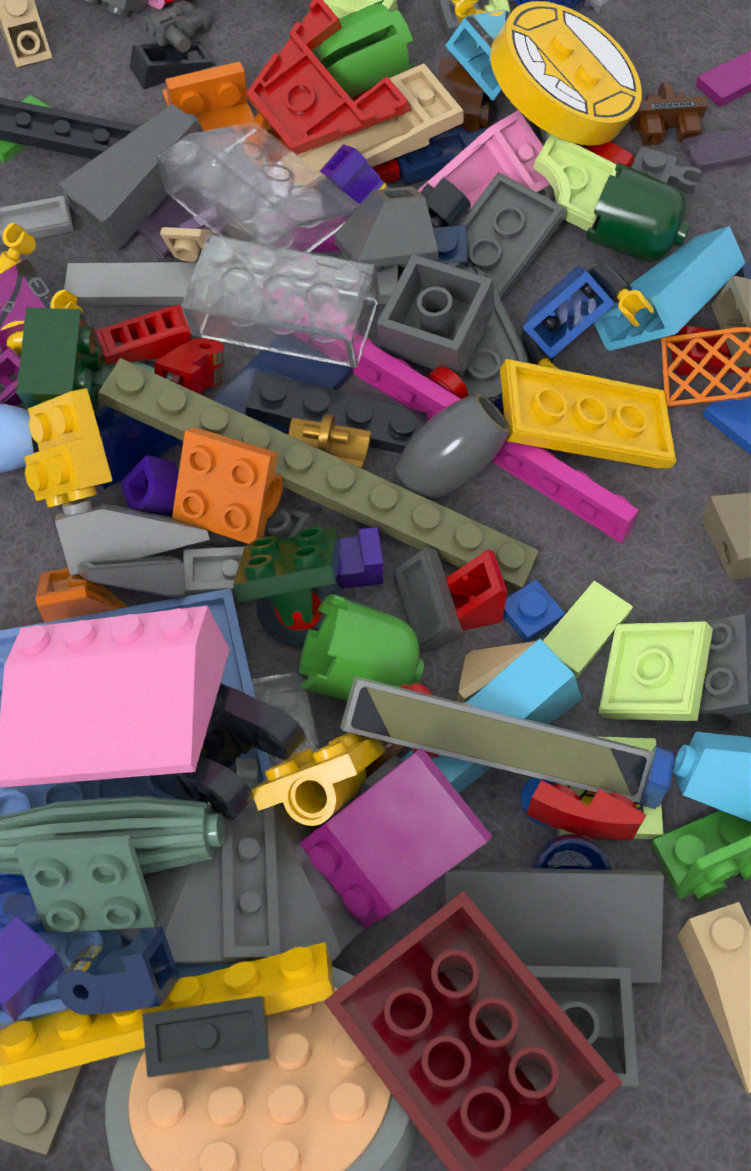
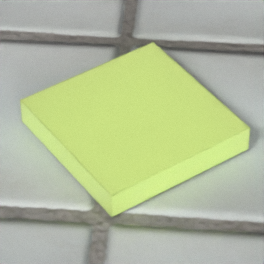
M706 621L616 624L598 713L605 718L614 720L698 721L713 631L712 627Z

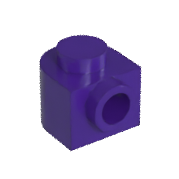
M146 455L120 482L128 506L138 511L163 516L171 515L174 508L179 474L176 463Z

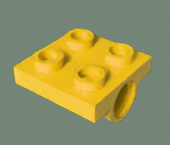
M347 733L329 741V745L314 752L311 748L292 754L288 760H282V763L265 770L267 780L251 790L258 811L283 802L288 814L295 821L303 825L314 826L325 822L356 796L363 781L366 779L365 768L385 752L381 740L370 737L361 738L360 735Z

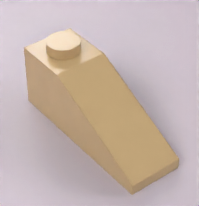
M737 902L690 918L677 936L745 1090L749 1094L751 1093V926L740 903Z

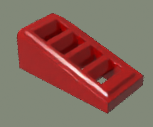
M181 305L166 307L96 330L97 343L103 346L105 364L117 363L120 358L128 362L159 359L183 343L186 344L191 338L190 325ZM116 342H122L121 345L115 346Z

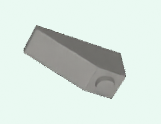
M81 499L62 505L63 513L55 515V524L70 576L78 574L77 564H80V562L145 557L210 540L207 529L174 520L172 517L105 503L91 505L90 499Z

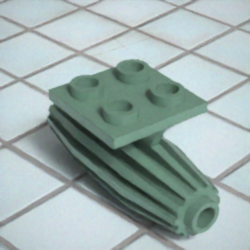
M151 796L55 802L0 816V873L24 875L46 934L155 927L157 917L143 874L212 859L214 857L213 854L216 852V847L224 845V818L221 813H215L214 809H212V804L208 802Z

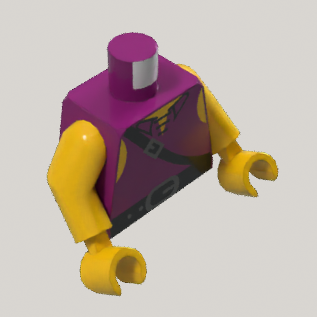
M11 223L5 228L2 236L3 242L10 248L8 251H3L0 255V351L3 353L10 347L16 354L21 355L26 307L80 309L81 311L82 308L76 305L77 297L67 290H60L53 296L28 259H20L21 254L28 255L35 250L36 241L32 235L25 232L23 227L16 223Z

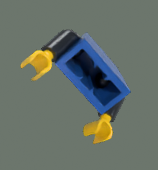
M600 263L586 270L578 265L532 306L522 326L524 330L522 331L521 338L532 364L559 369L552 364L553 357L615 305V303H619L618 308L634 326L640 325L634 318L640 309L647 308L651 314L654 312V309L644 295L638 290H632V287L612 266Z

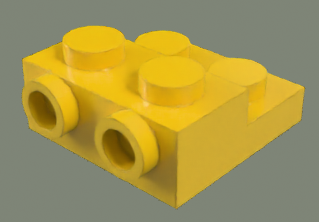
M87 388L70 391L28 408L30 415L29 430L31 436L38 444L39 452L24 457L26 463L25 478L30 489L34 491L36 501L45 499L48 508L95 496L97 495L95 486L112 481Z

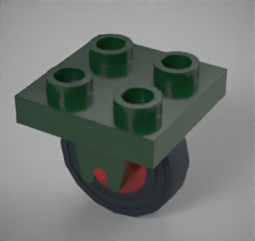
M311 527L301 530L295 537L277 540L274 536L261 537L252 541L249 546L244 547L233 583L238 603L256 599L257 617L264 631L276 641L290 646H304L308 630L318 631L326 615L318 611L321 603L328 595L336 594L342 596L341 589L336 581L341 550L337 528L324 530L322 527Z

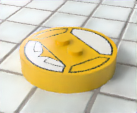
M543 1L524 3L511 12L492 42L490 49L492 70L507 98L530 121L558 138L581 145H600L610 142L622 131L640 106L642 98L641 83L628 55L603 28L570 8Z

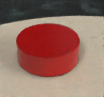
M445 366L436 367L426 377L460 399L468 397V390L464 382L455 372Z

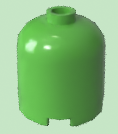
M336 594L328 595L318 611L326 615L318 631L308 630L301 653L299 674L308 677L301 684V689L348 701L354 676L397 687L403 684L419 683L423 673L424 662L419 658L420 650L417 635L407 622Z

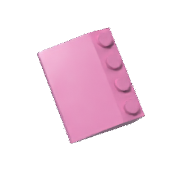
M209 607L178 608L21 628L4 666L0 711V788L195 772L230 651Z

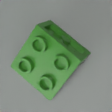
M722 810L657 837L650 843L680 900L694 894L699 901L709 899L727 888L725 880L739 874L742 875L745 881L751 880V822Z

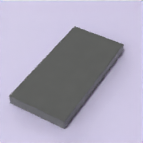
M453 867L444 874V906L464 891L526 966L631 968L632 983H661L664 875L661 871Z

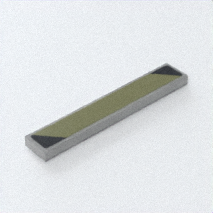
M354 676L341 723V729L345 732L415 749L422 747L424 751L597 792L598 789L607 794L614 792L638 803L641 799L654 754L648 749Z

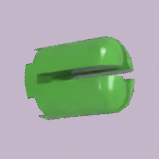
M384 0L340 18L339 21L342 28L312 50L313 54L350 98L370 90L387 76L388 78L394 77L415 66V63L409 65L407 44L413 42L407 23L398 9L390 12L382 5Z

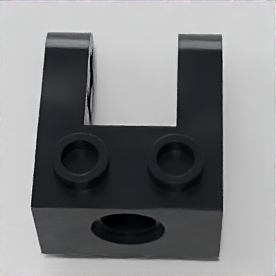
M220 683L195 772L152 776L163 792L181 800L211 803L214 812L221 813L224 817L235 820L254 798L253 792L243 779L229 769L235 762V759L241 754L246 755L254 747L279 759L288 760L305 741L306 735L299 723L282 709Z

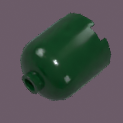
M618 162L615 168L616 174L615 176H609L593 213L599 216L596 224L598 225L597 229L588 228L586 240L639 260L648 262L660 260L669 253L674 244L681 247L688 234L691 223L685 221L688 208L686 198L674 186Z

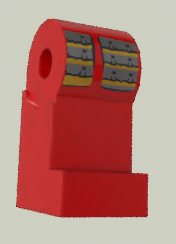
M198 338L186 344L183 343L154 362V373L167 379L168 372L173 373L170 381L202 395V391L207 387L216 386L224 380V344L212 338Z

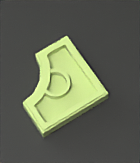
M550 134L534 163L533 169L543 175L552 186L556 203L566 208L564 220L588 231V228H592L598 216L593 214L609 176H615L616 164L575 143Z

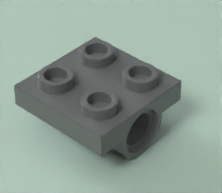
M745 613L706 621L713 631L698 721L654 720L658 725L674 726L686 724L688 727L703 729V725H709V730L723 731L735 725L736 715L751 713V620Z

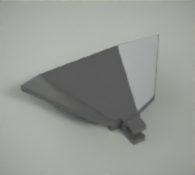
M236 758L235 768H232V771L243 779L252 790L258 786L257 758ZM253 798L235 820L223 816L225 824L224 845L216 847V852L213 854L214 857L212 859L143 874L157 917L155 927H163L175 964H236L239 962H251L285 953L296 947H307L326 942L331 961L333 962L365 929L357 917L347 910L343 899L326 877L313 866L309 855L299 844L312 833L308 826L295 821L288 814L285 806L280 804L258 811ZM147 928L115 929V931L132 942L142 929Z

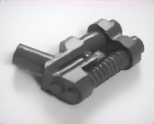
M182 0L174 3L171 9L162 13H152L145 16L141 23V28L145 36L151 41L156 40L160 46L171 43L180 52L184 53L190 49L191 41L189 39L194 36L195 31L203 33L211 28L213 15L209 10L201 7L196 9L192 3Z

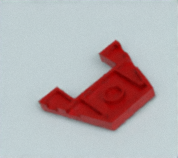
M323 0L311 1L309 4L310 11L301 23L296 22L289 32L290 39L279 54H273L246 92L249 101L293 156L397 117L410 110L408 100L388 76L357 100L352 101L313 54L312 50L342 28L339 18Z

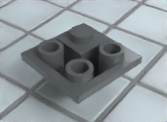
M413 186L372 190L334 235V244L356 269L366 273L380 272L384 270V266L390 265L406 267L412 254L430 260H438L439 251L426 199Z

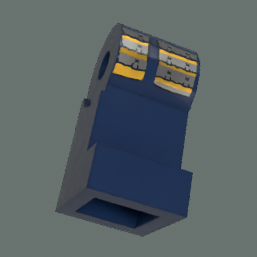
M159 926L142 929L128 947L116 949L103 945L85 947L59 978L57 990L63 1004L76 1013L87 1015L106 1014L161 1006L180 978L163 927Z

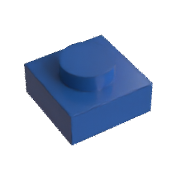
M536 579L506 598L503 616L523 641L527 643L556 626L566 613Z

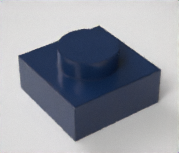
M466 225L433 228L439 251L438 260L433 261L443 264L465 263V267H468V234Z

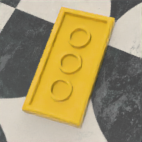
M506 359L501 365L500 376L504 418L510 427L507 442L652 468H671L676 463L664 390Z

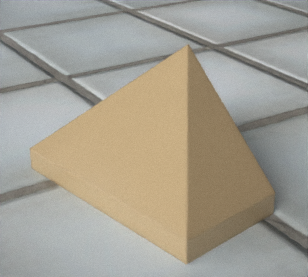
M536 641L473 650L466 654L457 702L466 703Z

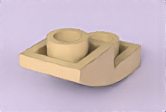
M162 227L160 235L175 258L187 262H232L234 253L223 238L211 230Z

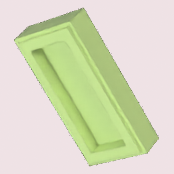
M593 581L543 642L573 672L577 679L614 635L616 624H623L628 618L633 606L596 581Z

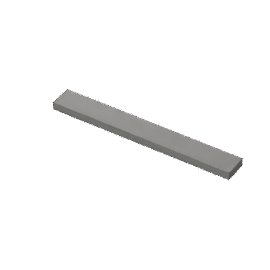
M350 261L68 263L64 290L77 297L76 305H270L269 297L279 287L294 296L304 298L309 304H387L398 283V265L384 266L383 271L366 273L356 269Z

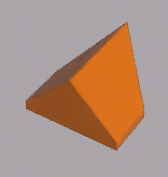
M68 568L42 572L35 596L37 607L44 622L128 607L102 584L91 582L79 574L70 576Z

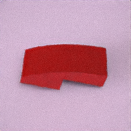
M541 780L534 792L526 815L557 829L580 836L605 840H633L646 817V814L637 810L636 805L630 799L614 792L607 794L598 789L588 806L582 803L580 797L570 788L560 784L550 785Z

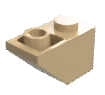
M0 0V28L16 68L51 59L52 55L34 0Z

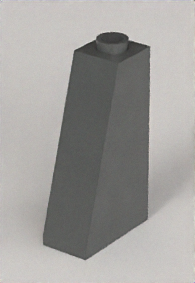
M171 104L58 184L71 211L116 252L124 246L206 153L201 138L203 128L192 113L186 114L177 106Z

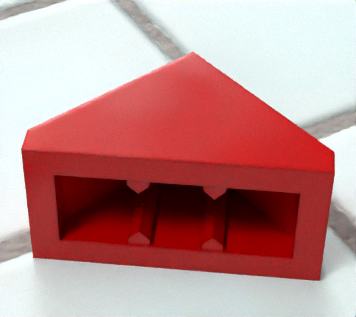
M487 549L446 578L462 631L501 623L503 620L508 592L495 553Z

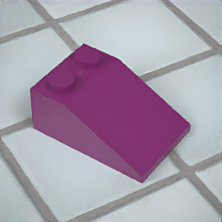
M421 747L338 810L299 844L309 855L313 866L326 877L343 899L347 910L357 917L366 929L398 909L487 843L493 836Z

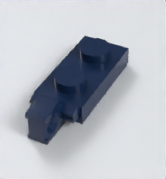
M461 126L444 131L429 138V145L396 157L400 177L404 185L435 176L488 128L473 132L466 131Z

